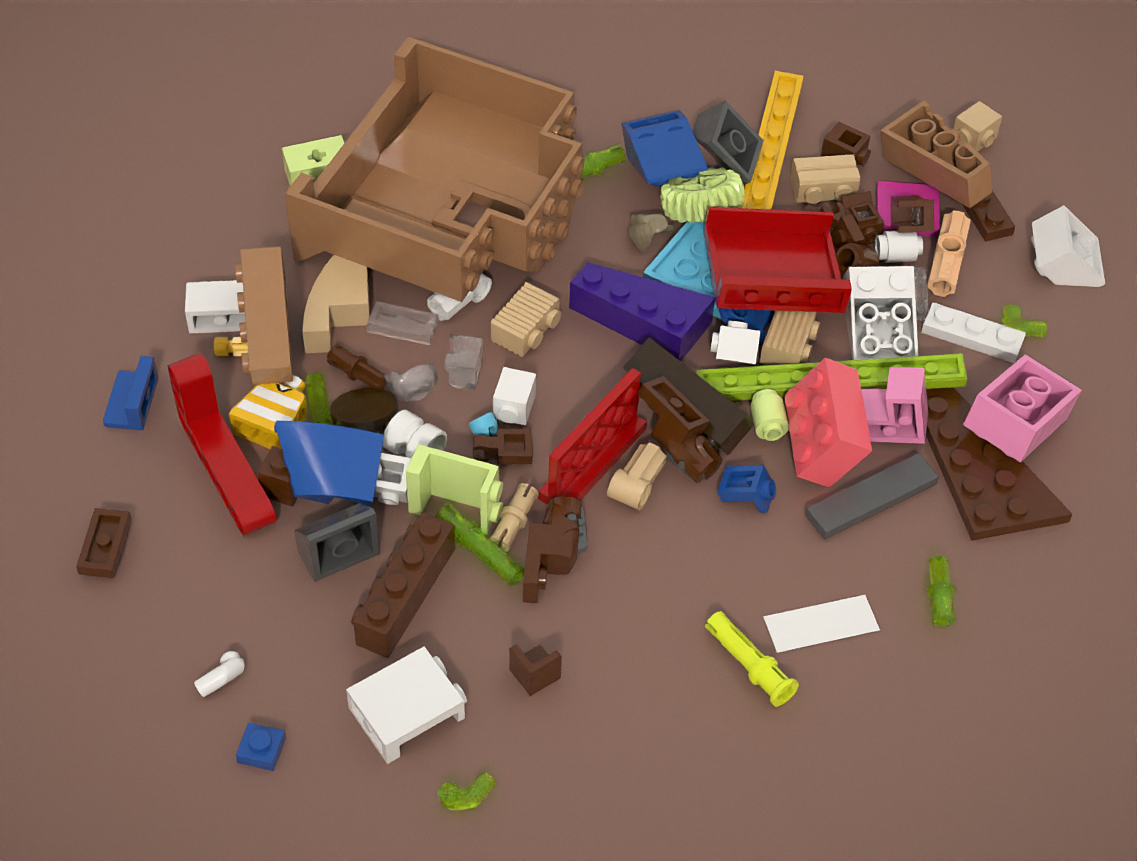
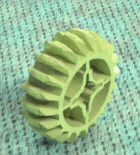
M711 167L707 171L699 172V175L694 178L684 179L677 177L669 179V182L661 187L660 199L665 216L670 217L674 221L678 220L681 223L689 221L693 224L694 222L704 223L706 221L708 207L741 208L745 192L740 174L730 169L726 170L723 167L718 169Z

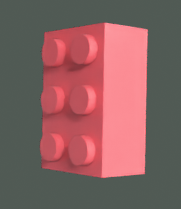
M824 358L791 388L784 397L796 476L830 488L872 452L858 370Z

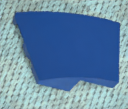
M278 420L275 422L274 430L278 434L283 450L282 457L285 467L290 474V484L294 497L329 504L334 498L370 505L373 502L384 434L311 422Z

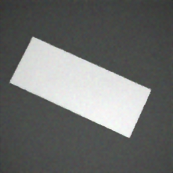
M866 595L763 616L777 653L880 630Z

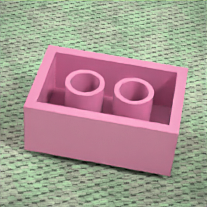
M1025 354L977 395L963 425L972 430L978 437L987 440L1001 449L1007 456L1021 463L1067 420L1082 390Z

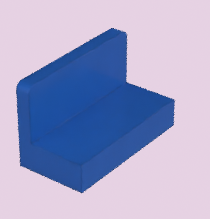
M140 356L136 372L119 371L117 373L103 418L105 427L144 430L158 382L154 357Z

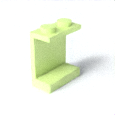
M418 444L406 469L409 513L421 515L431 495L480 508L481 533L488 535L492 523L499 522L500 514L503 510V503L499 502L503 490V482L499 481V466Z

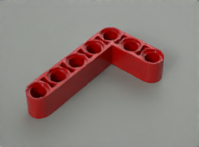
M200 352L169 364L168 372L182 427L241 534L244 536L277 522L275 511L268 496L219 412L212 373L204 355Z

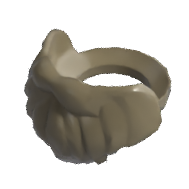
M636 213L629 217L630 225L627 232L629 239L638 248L639 252H644L651 244L655 233L674 231L675 224H668L666 217L662 214L644 215Z

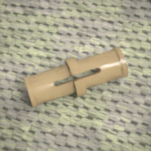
M521 483L518 485L509 506H505L501 511V521L489 539L490 545L496 549L500 540L504 538L499 549L501 552H508L519 529L525 527L528 521L527 514L539 496L538 491L532 486L527 496L524 497L529 484Z

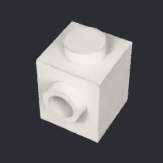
M728 321V326L720 327V333L713 332L710 352H717L716 360L755 365L760 331L747 329L748 323Z
M503 367L493 396V414L497 420H502L506 423L527 424L536 396V374Z

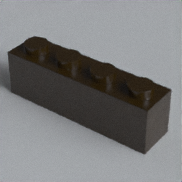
M651 338L644 342L623 367L627 373L632 368L641 372L640 387L643 383L662 376L668 379L710 420L702 435L716 451L721 449L729 455L754 426L746 412Z

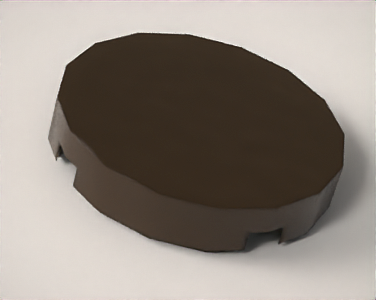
M361 388L351 390L336 398L332 402L330 412L333 425L335 426L340 425L375 432L384 428L385 422L391 420L399 412L396 396L388 390Z

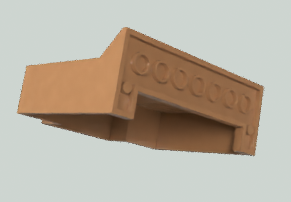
M408 36L394 54L395 79L316 181L313 183V176L301 172L286 191L285 198L293 260L301 262L326 251L463 302L469 291L473 292L476 289L479 276L484 269L488 270L493 260L526 272H540L546 261L550 262L553 259L559 241L566 239L570 228L569 221L576 200L581 195L584 181L581 180V172L585 163V159L582 157V143L574 141L576 130L573 129V121L577 113V107L574 106V92ZM469 201L488 207L475 227L456 221Z

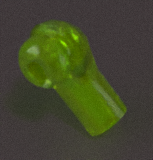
M1007 304L1004 307V314L1001 315L1003 324L1026 332L1025 336L1046 337L1047 321L1025 320L1020 316L1021 308L1019 305Z
M482 772L468 788H458L457 784L451 782L444 783L438 790V796L441 799V805L448 810L475 809L496 786V782L488 773Z

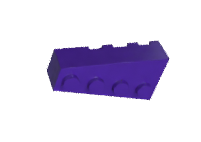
M587 263L570 282V309L641 345L648 338H651L680 362L712 324L715 297L592 263Z

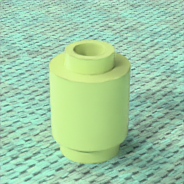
M764 389L755 393L752 397L750 409L756 435L768 441L780 439L789 430L782 397L772 389Z

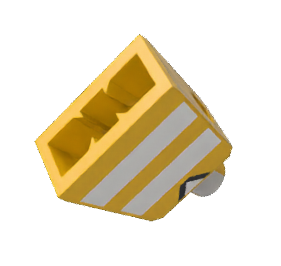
M293 375V381L284 382L283 385L279 383L256 385L229 412L232 434L268 449H271L272 446L282 448L278 434L274 430L275 422L277 420L306 422L308 417L306 396L302 393L305 389V383L299 377Z

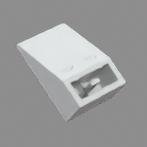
M914 266L849 267L842 278L843 280H850L852 286L845 312L852 360L918 356Z

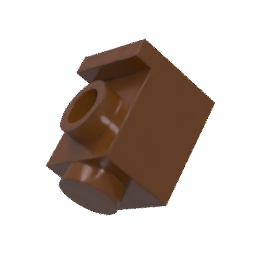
M838 122L824 138L821 157L854 154L856 166L860 165L863 167L871 154V150L868 149L870 136Z

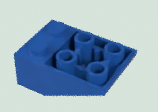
M680 110L621 123L627 158L647 184L654 186L664 185L669 182V179L677 177L684 179L694 178L699 175V172L708 170L688 119Z

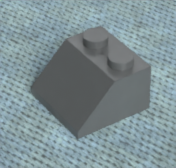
M726 100L698 114L693 128L696 141L723 168L740 174L743 183H750L764 140Z
M361 503L349 508L339 509L330 516L318 521H310L301 528L294 530L297 550L315 582L380 554L376 512L373 508Z

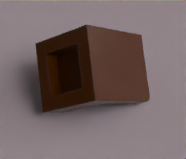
M517 644L509 648V670L530 696L561 678L562 656L558 651L548 655L540 644L526 653H523Z

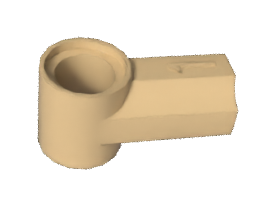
M653 443L640 444L624 470L619 468L610 481L607 496L640 511L650 495L652 483L666 463L667 455L661 451L659 446Z

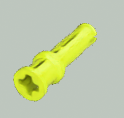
M722 611L713 614L708 619V624H705V628L749 672V681L753 685H759L770 696V702L775 707L781 706L790 700L796 693L799 683L793 678L789 679L777 667L778 662L775 658L761 653Z

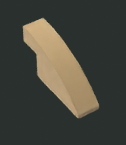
M336 255L324 266L312 287L304 312L302 333L305 353L329 352L331 349V327L370 325L368 267Z

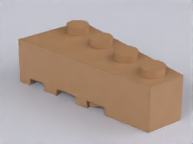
M925 100L880 130L885 160L968 208L973 207L992 193L990 163L969 143L965 144L960 139V134L954 128L949 129L944 124V118L939 113L934 114L930 110V105Z
M281 246L240 250L241 263H235L237 283H243V292L237 293L239 313L245 312L246 322L239 323L241 343L247 342L248 352L242 353L243 372L250 373L252 385L293 381L291 344L288 335L290 334L287 310L286 276Z

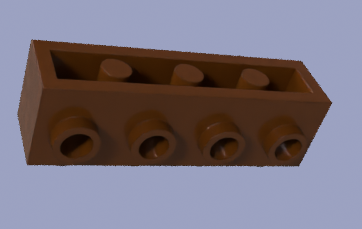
M422 512L416 523H411L408 526L404 535V542L399 550L395 549L390 554L387 561V569L382 577L378 576L373 581L365 604L358 605L354 611L351 623L354 625L357 646L383 657H390L455 550L454 524Z

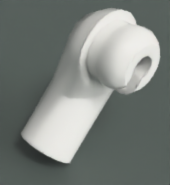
M228 651L224 653L220 659V666L194 681L198 692L203 697H206L243 673L245 662L237 652Z

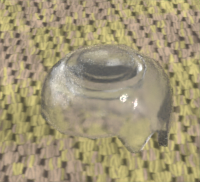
M433 363L418 365L403 374L395 370L391 372V375H384L390 392L396 396V399L404 402L419 401L434 390L438 381V373Z

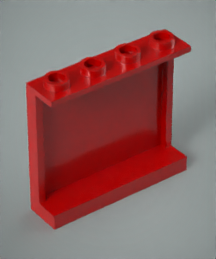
M708 207L703 232L717 308L845 313L852 286L850 280H842L830 233L834 217L833 212Z

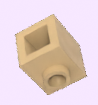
M978 101L956 117L954 129L960 134V139L965 144L969 143L979 151L984 147H989L997 138L1002 116L981 101Z

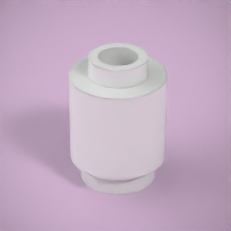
M884 231L883 235H876L875 251L878 254L879 260H884L885 263L913 262L917 260L918 255L923 253V239L921 236H917L916 232L898 233L897 231Z

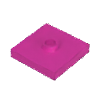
M877 181L876 209L884 221L882 233L884 231H895L891 228V196L918 195L923 199L934 200V231L916 232L917 236H939V190L926 184Z

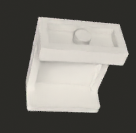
M425 646L346 689L350 711L387 764L400 757L399 746L452 715L457 722L465 719L464 704L467 703V699L462 688L457 683L452 685L446 677L447 671L438 656L432 657Z

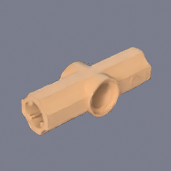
M953 210L949 214H944L927 288L934 295L945 297L955 293L971 222L964 212Z

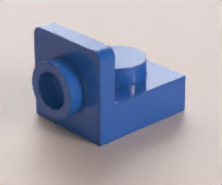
M764 465L726 466L717 494L722 502L754 501L760 513H767L771 500L776 495V485L774 480L770 478Z

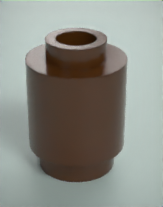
M847 243L839 248L836 253L839 270L844 274L849 267H878L879 265L878 254L870 246Z

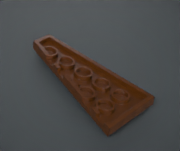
M954 387L926 389L928 402L926 437L972 541L1070 522L1072 513L1023 461L1020 463L1016 459L1007 456L1001 449L987 440L978 437L972 430L963 425L972 406Z

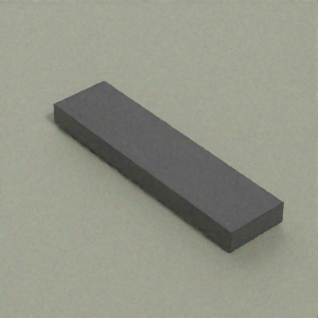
M918 453L807 507L805 516L821 536L827 539L936 485L939 476Z

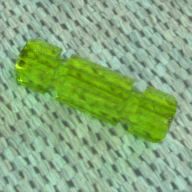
M318 372L308 374L305 379L313 423L332 425L324 377Z

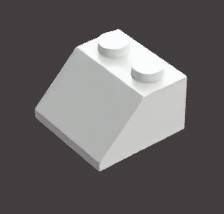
M1063 205L1032 222L1033 236L1031 241L1036 251L1034 264L1041 276L1048 277L1055 285L1090 287L1105 285L1098 237L1068 208Z

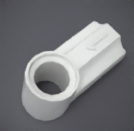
M481 273L476 289L473 292L469 291L463 302L435 292L427 299V305L437 319L440 321L444 319L449 320L471 300L475 303L482 301L491 289L492 280Z

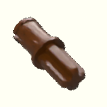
M338 344L334 345L327 354V362L345 372L350 380L355 381L358 379L371 388H385L388 376L367 364L365 357H358Z

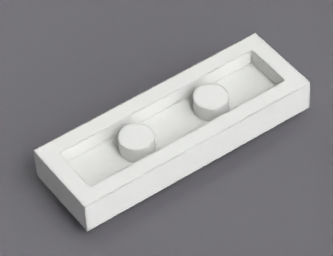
M934 302L931 305L921 332L1012 363L1016 362L1026 332Z

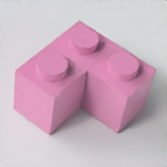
M890 367L887 389H861L871 442L925 443L928 402L924 368Z

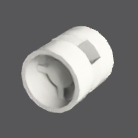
M401 410L387 425L382 446L397 456L412 458L418 444L444 451L447 443V434L431 423L424 424L422 418L408 410Z

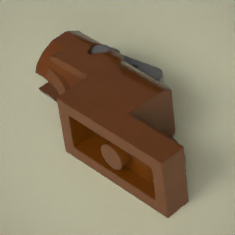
M664 376L643 383L637 394L647 403L651 410L660 416L651 435L665 449L666 459L680 468L684 474L696 483H700L704 478L707 480L712 477L720 467L723 459L704 436H701L710 420Z
M564 496L555 497L548 502L543 523H530L523 579V602L537 603L539 589L546 590L547 574H569L577 560L578 554L587 550L588 543L584 509L581 507L578 499Z

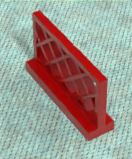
M632 368L549 455L548 481L538 491V500L548 505L551 499L561 496L573 497L581 501L644 433L647 428V421L638 416L639 395L637 393L640 389L641 372Z

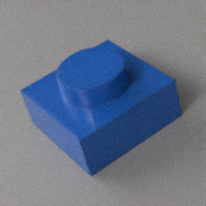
M248 723L236 753L237 763L274 771L286 739L285 731Z

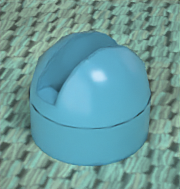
M492 412L468 424L475 436L495 437L498 429L497 420Z

